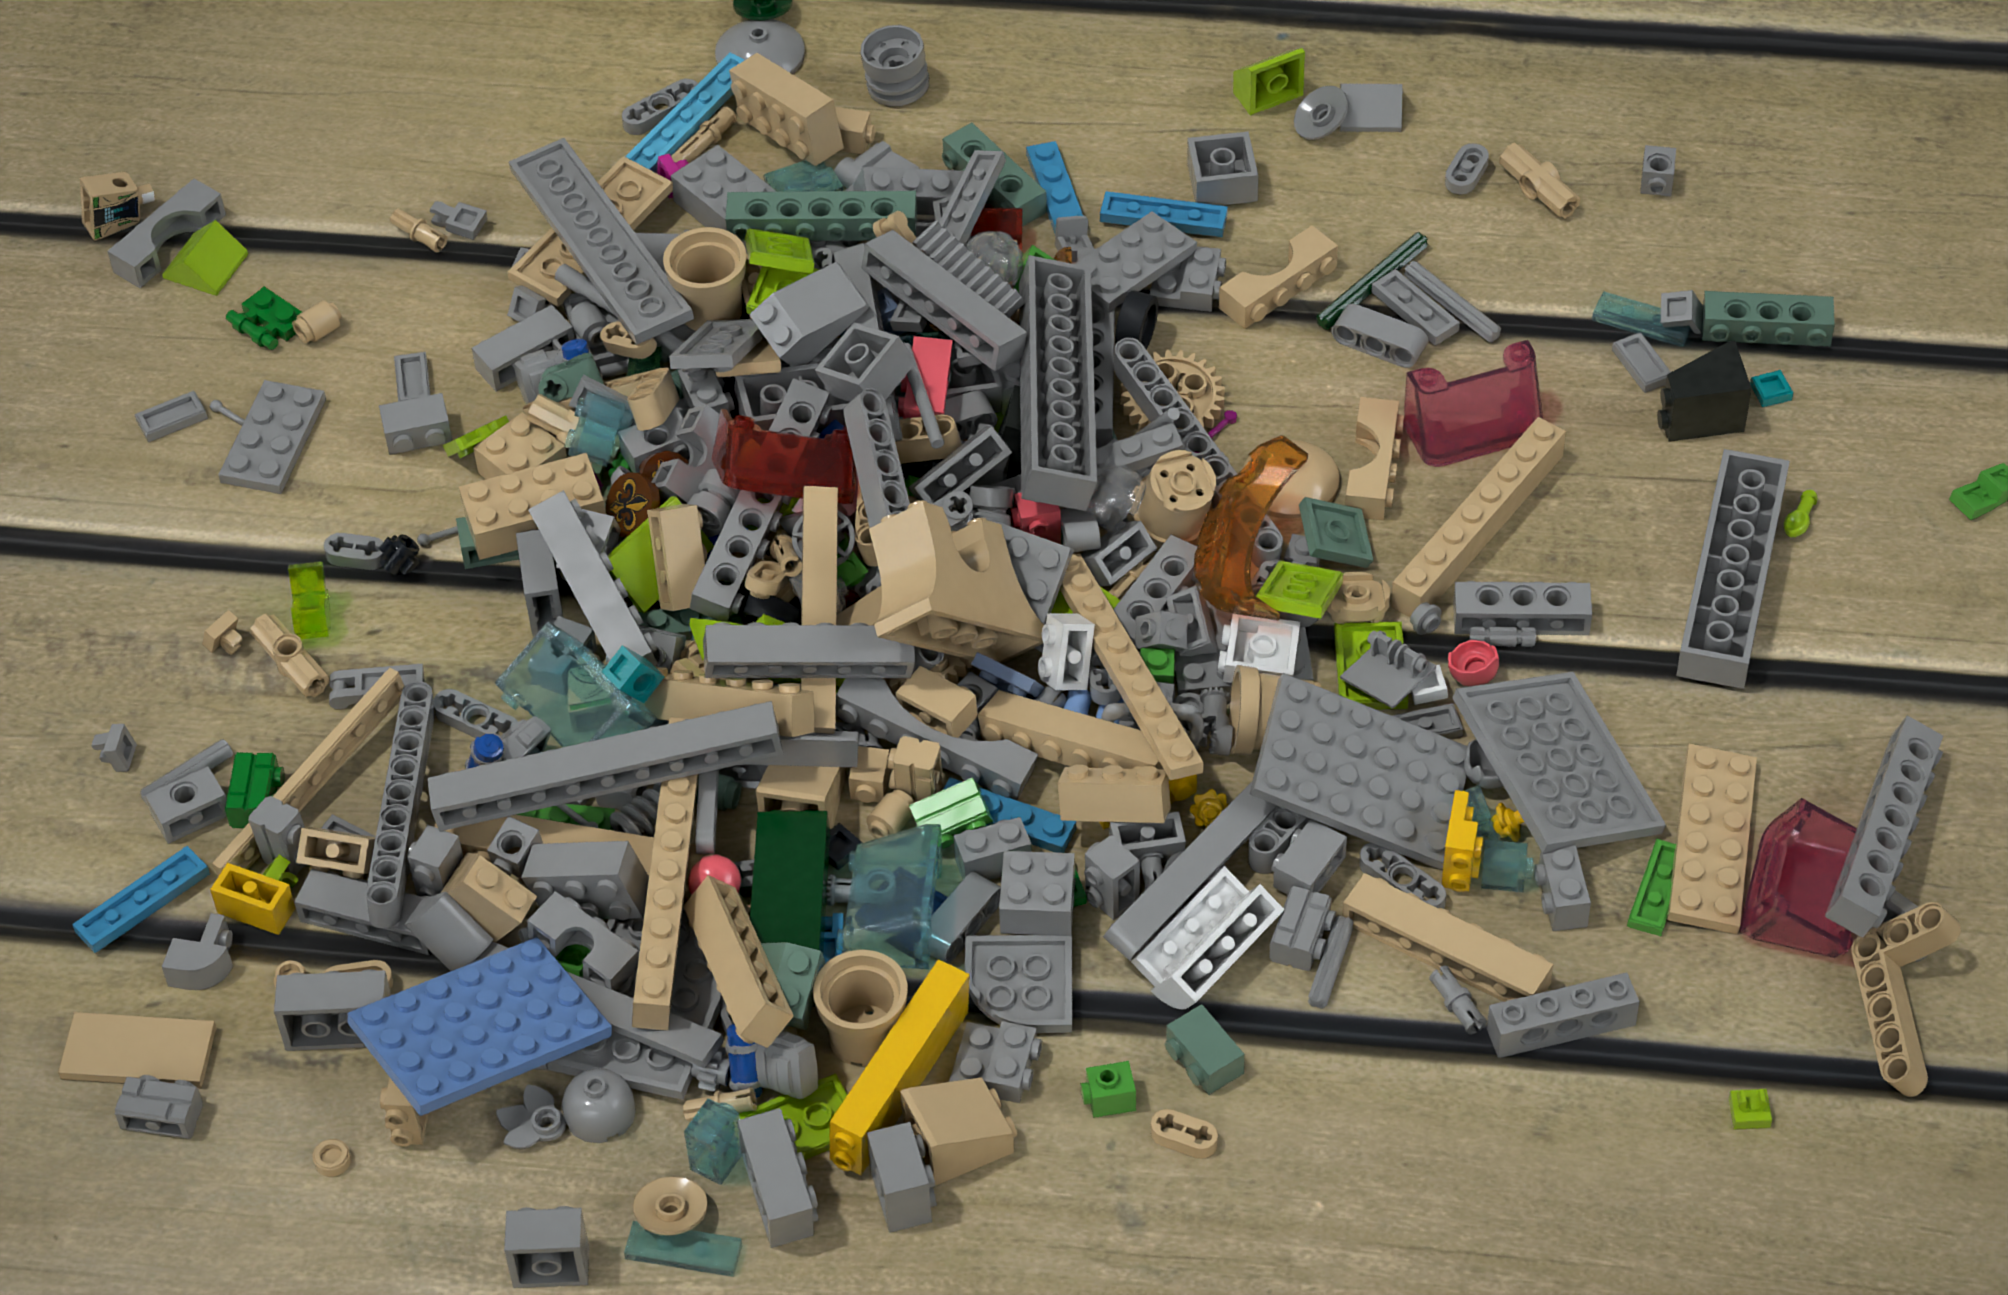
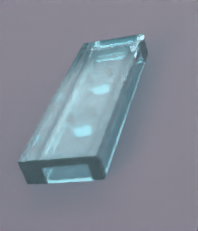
M1604 291L1592 316V321L1633 333L1641 332L1643 336L1681 347L1684 346L1691 331L1689 325L1664 328L1661 324V308Z
M633 1221L624 1256L626 1260L734 1277L742 1248V1239L693 1230L677 1235H659L647 1231L637 1221Z

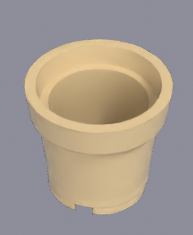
M701 227L688 230L674 238L664 252L663 264L670 285L682 295L693 311L694 319L685 323L692 330L697 331L707 320H739L742 316V280L746 274L747 254L743 242L727 230L715 227Z
M1186 450L1171 451L1162 455L1153 466L1149 475L1145 476L1135 487L1127 503L1128 522L1141 520L1157 547L1155 550L1159 551L1170 535L1195 546L1206 536L1212 519V497L1216 487V476L1211 465L1203 458L1200 460L1193 456L1192 452ZM1169 498H1175L1176 502H1171Z
M1236 666L1231 685L1228 716L1229 725H1232L1233 728L1231 754H1251L1253 749H1261L1278 679L1281 676L1259 673L1258 668ZM1303 680L1321 688V684L1318 681Z
M872 950L848 951L829 960L816 976L813 985V997L817 1012L827 1027L831 1049L841 1061L850 1065L851 1062L862 1063V1067L868 1065L906 1008L907 979L902 968L890 957ZM869 1011L873 1012V1014L867 1015L866 1013Z

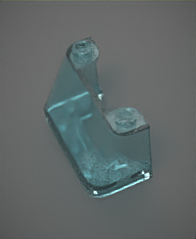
M549 621L495 681V684L504 692L500 696L502 700L516 710L520 706L533 717L536 716L544 721L551 728L550 734L562 748L582 742L613 737L618 734L648 729L657 719L642 702L620 691L602 673L605 665L583 643Z
M926 823L857 845L856 851H850L849 872H853L845 927L844 929H838L837 950H843V953L853 950H872L890 957L901 968L929 969L931 958L929 939L932 935V912L936 881L941 878L943 867L941 824Z

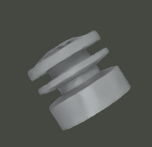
M889 25L876 29L866 36L861 44L860 54L865 70L867 90L871 98L879 104L887 106H904L921 98L929 88L930 78L925 61L924 44L920 34L910 27Z

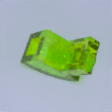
M323 561L289 565L288 571L293 599L291 614L294 634L299 636L301 640L329 637L331 629L330 601L328 589H326Z

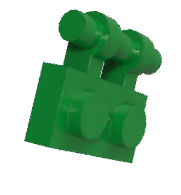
M263 286L241 304L243 313L230 310L226 314V320L232 324L233 329L241 334L246 333L251 336V340L258 346H265L273 350L278 345L277 336L287 342L296 335L292 322L297 320V315L302 313V311Z

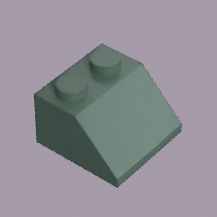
M787 942L761 943L794 1015L786 1026L807 1030L814 1005L813 985L818 972L825 965L822 951Z

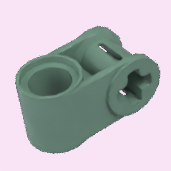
M584 353L566 362L547 368L543 372L539 383V394L555 402L573 397L583 375L604 384L592 353ZM553 380L555 384L560 383V387L556 388L554 384L548 385L549 381Z

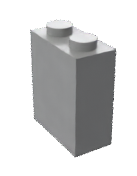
M529 530L516 533L532 636L543 635L545 629L549 626L551 627L558 616L563 617L557 571L554 564L555 559L540 531Z

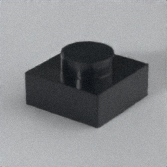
M838 823L830 829L829 864L836 870H840L864 850L863 842L842 824Z

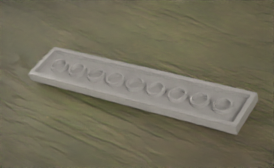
M565 138L509 161L513 175L636 345L694 319L691 307L682 295L670 285L665 272Z

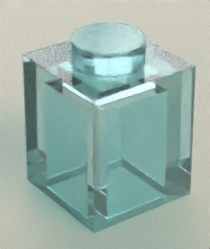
M1485 840L1481 889L1523 892L1525 879H1532L1534 858H1527L1528 843Z

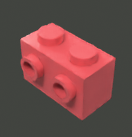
M1021 492L1015 493L1014 507L1009 508L1013 528L1061 544V513L1059 506L1021 499Z

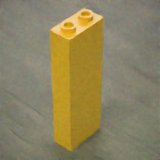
M938 959L830 1120L829 1160L833 1161L838 1168L844 1171H853L859 1175L863 1174L870 1163L867 1132L891 1127L896 1124L902 1114L900 1091L906 1088L921 1086L968 1014L970 974Z

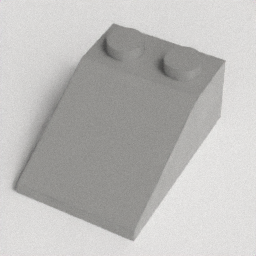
M834 262L772 293L749 315L778 357L790 366L808 364L868 310L870 306L841 265Z

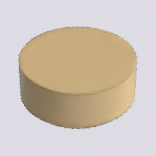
M327 1139L319 1143L313 1151L315 1168L323 1176H339L350 1166L351 1156L348 1146L341 1140Z

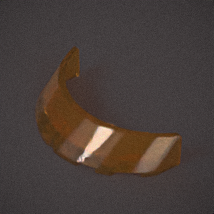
M1283 435L1258 445L1248 454L1251 460L1237 475L1227 478L1218 492L1222 495L1215 509L1207 512L1197 539L1198 547L1194 555L1195 578L1200 581L1201 590L1199 592L1203 598L1220 611L1277 621L1280 619L1279 612L1255 596L1251 584L1250 566L1254 543L1270 506L1289 479L1308 460V453Z

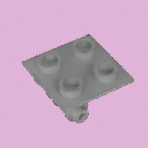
M1372 631L1367 639L1368 643L1371 644V648L1340 676V679L1393 709L1436 669V665L1426 660L1424 654L1416 653L1408 645L1402 644L1401 641L1397 639L1392 641L1390 637L1386 636L1385 632Z

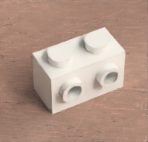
M1047 613L1046 624L1042 628L1043 655L1038 662V672L1043 682L1055 690H1087L1095 624L1080 614Z

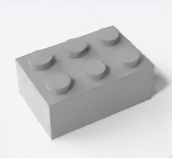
M629 841L532 845L521 878L527 888L537 895L535 901L539 907L556 891L564 898L570 897L580 905L582 911L592 918L626 920L644 917L649 876Z
M366 969L361 972L329 971L318 974L292 973L290 975H277L274 1014L285 1051L366 1047L348 1024V1012L391 996L385 970Z
M781 1108L737 1120L741 1155L771 1248L814 1236L813 1222L819 1221L816 1210L818 1203L813 1186H808L805 1176L807 1169L801 1152L797 1153L794 1142L796 1141V1134L791 1119L784 1120Z

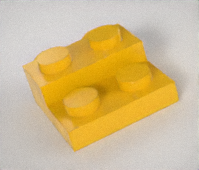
M1455 790L1445 844L1442 885L1444 888L1464 892L1470 890L1471 878L1478 879L1483 837L1477 836L1478 822H1473L1474 807L1468 806L1469 792Z

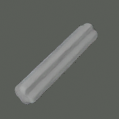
M220 739L141 789V798L148 805L145 797L146 794L209 766L210 770L233 755L230 745L224 739Z
M1338 916L1334 920L1308 996V1003L1312 1007L1323 1009L1328 1004L1353 931L1354 922L1349 917Z

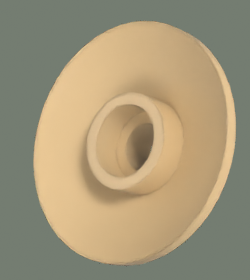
M676 1176L662 1177L647 1183L638 1191L633 1202V1213L636 1221L647 1231L659 1235H677L693 1229L703 1220L707 1212V1197L704 1190L692 1180Z

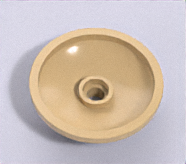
M1280 440L1258 448L1244 463L1241 475L1242 481L1264 511L1269 515L1279 518H1301L1299 504L1304 497L1332 502L1339 488V470L1332 457L1320 447L1299 440Z

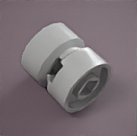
M719 469L708 470L698 486L700 493H694L687 503L697 505V509L700 511L703 519L702 528L712 532L722 530L743 486L735 477Z
M970 485L969 496L974 507L973 519L978 518L980 515L1011 526V516L1006 513V510L1012 507L1013 488L995 485Z

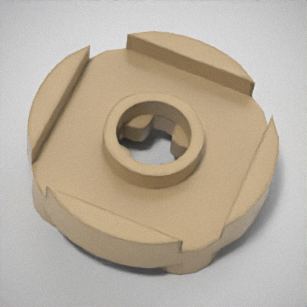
M1346 572L1343 576V584L1326 611L1331 614V620L1338 624H1345L1349 621L1380 622L1384 619L1385 612L1390 606L1389 585L1384 580H1382V584L1374 581L1373 575L1366 572Z

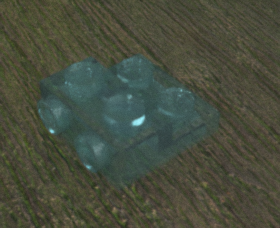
M807 160L764 174V182L777 192L843 191V186L832 167L827 168L824 161L814 166Z

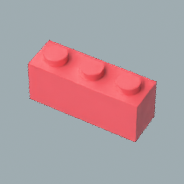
M914 336L912 351L935 415L944 414L953 340ZM906 374L905 378L901 381V392L906 393L905 397H899L898 415L903 417V419L921 417Z

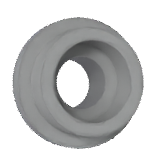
M1428 602L1420 604L1410 617V623L1413 625L1414 631L1419 635L1435 631L1441 623L1442 611L1435 604L1431 605Z

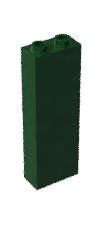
M809 809L805 811L772 810L770 812H757L750 921L760 943L787 942L821 950L823 954L830 847V825L827 811Z

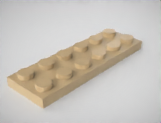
M625 156L597 182L633 231L673 191L672 181ZM553 228L508 271L510 281L519 286L527 287L558 307L573 291L555 280L557 269L562 264H567L584 276L586 274Z
M1688 744L1685 754L1667 920L1732 934L1738 933L1741 922L1757 757Z

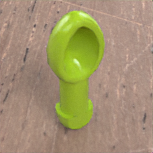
M1813 490L1804 491L1800 497L1801 501L1797 510L1790 512L1786 516L1783 525L1787 536L1796 538L1808 529L1810 525V511L1818 501V495Z

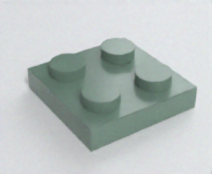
M1304 497L1299 504V510L1310 556L1368 568L1374 559L1362 509Z

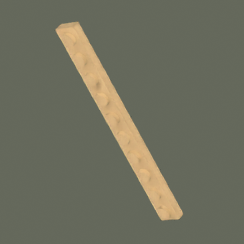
M1080 552L1073 553L1060 591L1073 614H1080L1095 624L1092 647L1168 778L1175 780L1203 773L1204 762Z

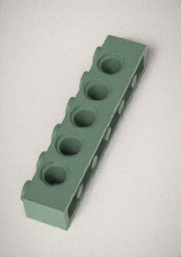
M916 191L727 192L726 230L736 235L741 241H745L746 232L749 228L806 237L809 241H869L877 238L873 232L874 222L882 218L887 219L890 214L901 211L906 215L908 227L916 236Z

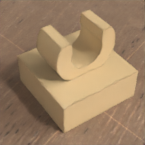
M230 610L225 612L205 630L202 645L211 653L222 646L232 656L241 648L239 643L243 640L240 634L236 632L238 618Z

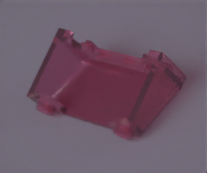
M1529 340L1513 343L1505 348L1503 352L1505 367L1455 381L1446 382L1441 372L1433 368H1421L1407 372L1404 427L1424 463L1429 466L1440 467L1510 448L1537 417L1543 419L1536 355Z
M1803 798L1799 799L1771 821L1762 834L1740 923V933L1756 941L1826 957L1836 958L1839 955H1845L1853 943L1851 931L1826 918L1825 914L1857 828Z

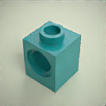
M623 645L602 670V673L620 691L642 703L647 701L665 678L649 660Z

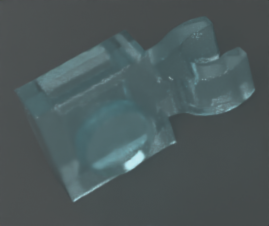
M1480 785L1466 789V792H1469L1468 806L1474 807L1473 822H1478L1477 836L1487 837L1491 847L1496 846L1499 842L1498 834L1491 826L1490 819L1492 817Z

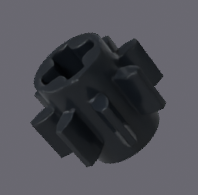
M404 534L398 537L396 535H393L391 538L387 537L378 548L383 552L380 558L381 565L394 575H399L401 572L406 575L408 571L412 573L421 562L416 557L419 553L418 544Z

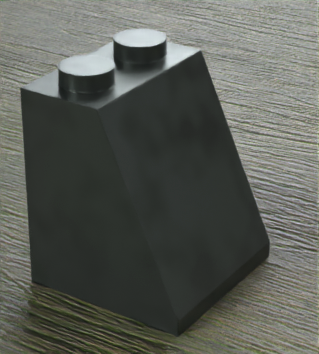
M1729 341L1667 374L1665 388H1662L1660 391L1662 410H1658L1657 420L1659 428L1665 430L1668 442L1745 432L1752 388L1736 341Z

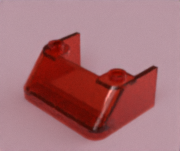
M720 410L711 460L724 485L739 490L802 499L804 486L838 487L837 504L853 503L856 489V466L847 427H843L842 430L835 429L832 434H826L825 438L822 439L761 430L760 426L754 423V418L736 415L735 419H732L728 410Z

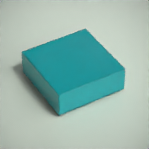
M1781 370L1753 376L1750 379L1751 388L1762 408L1791 401L1793 398V391Z

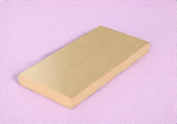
M74 1012L58 1073L60 1079L125 1083L126 1077L140 1078L142 1075H151L162 1082L175 1083L177 1080H185L198 1088H202L217 1027L215 1021Z

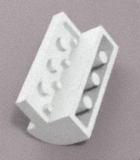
M1224 866L1131 962L1154 985L1150 991L1157 998L1171 1007L1187 1009L1209 990L1285 909L1261 884L1248 891Z

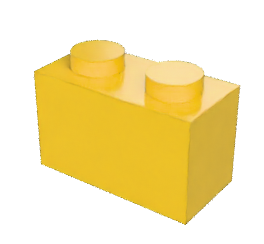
M230 863L226 864L210 889L218 914L277 935L280 934L296 909L289 884Z

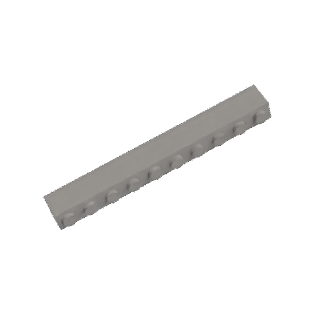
M772 701L428 777L431 811L439 831H444L784 755L778 722Z

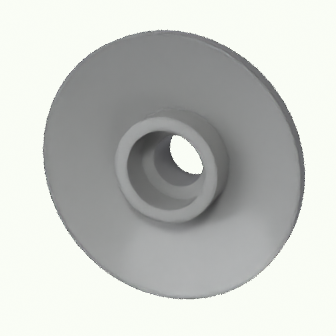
M1336 86L1320 87L1308 94L1298 106L1294 116V127L1297 133L1304 139L1318 140L1334 132L1347 114L1348 98L1346 94Z

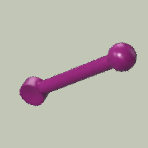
M1233 410L1226 411L1224 419L1208 433L1211 439L1227 424H1234L1237 420V413Z

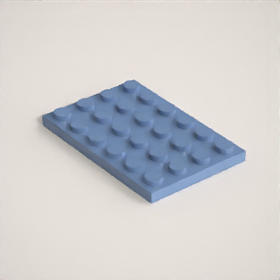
M538 937L348 1012V1024L420 1116L607 1039L612 1034L610 1023Z

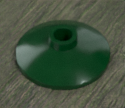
M733 0L734 11L739 16L750 20L774 19L784 15L792 7V0Z

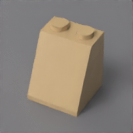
M768 765L756 790L758 812H770L772 810L805 811L809 809L827 811L830 829H832L847 777L846 767Z
M469 852L464 855L441 893L446 891L494 939L493 942L495 943L522 922L537 898V895L479 854Z
M982 1077L911 1087L900 1091L903 1123L910 1122L914 1136L921 1135L926 1156H923L925 1165L931 1166L935 1186L1014 1153L1013 1138L1017 1137L1015 1125L1009 1116L1004 1118L1000 1111L1001 1102L994 1088L988 1089Z

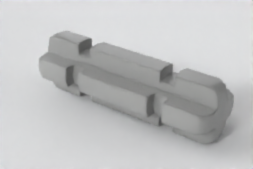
M1472 627L1469 633V640L1485 641L1490 646L1516 647L1517 644H1521V647H1532L1536 643V630L1533 627H1522L1521 630H1517V627H1489V630H1485V627Z

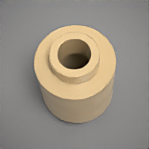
M322 300L297 315V320L292 322V326L303 343L316 342L340 327L339 319H341V313L334 303Z
M901 790L887 793L866 819L871 835L878 840H894L913 817L909 805L915 803L914 800Z

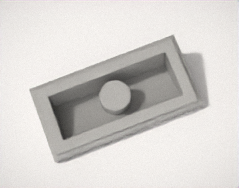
M1193 586L1166 597L1169 612L1188 616L1187 649L1180 650V656L1218 652L1206 598L1197 586Z

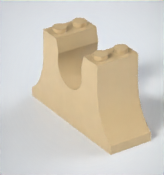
M921 500L909 504L908 509L899 514L883 517L881 523L869 528L882 587L881 611L874 624L877 637L973 660L978 652L1001 664L1043 644L1042 628L1044 625L1032 610L1018 582L1001 524L988 521L986 518H976L970 520L966 527L958 531H951L943 507Z

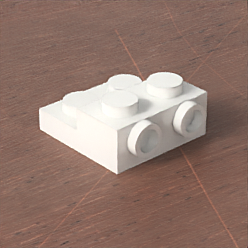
M1233 612L1231 625L1224 624L1221 644L1228 645L1227 652L1220 651L1217 670L1224 672L1223 682L1232 683L1237 665L1258 668L1259 673L1278 676L1285 673L1293 676L1300 622Z

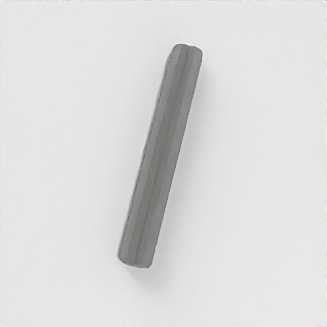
M1412 261L1405 267L1406 271L1404 274L1408 279L1485 340L1493 342L1499 338L1501 328L1420 263Z

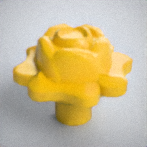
M1209 789L1204 794H1196L1194 796L1195 804H1192L1189 810L1195 817V824L1197 826L1205 825L1207 828L1229 805L1227 803V796L1225 793L1217 794L1214 789Z
M1500 802L1496 807L1497 813L1491 817L1493 827L1501 838L1510 837L1516 843L1521 837L1520 828L1524 820L1518 810L1514 812Z

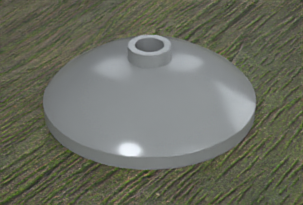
M774 19L746 20L734 25L719 38L715 48V58L718 65L730 52L744 60L759 53L786 71L794 74L803 63L805 47L800 34L786 23Z

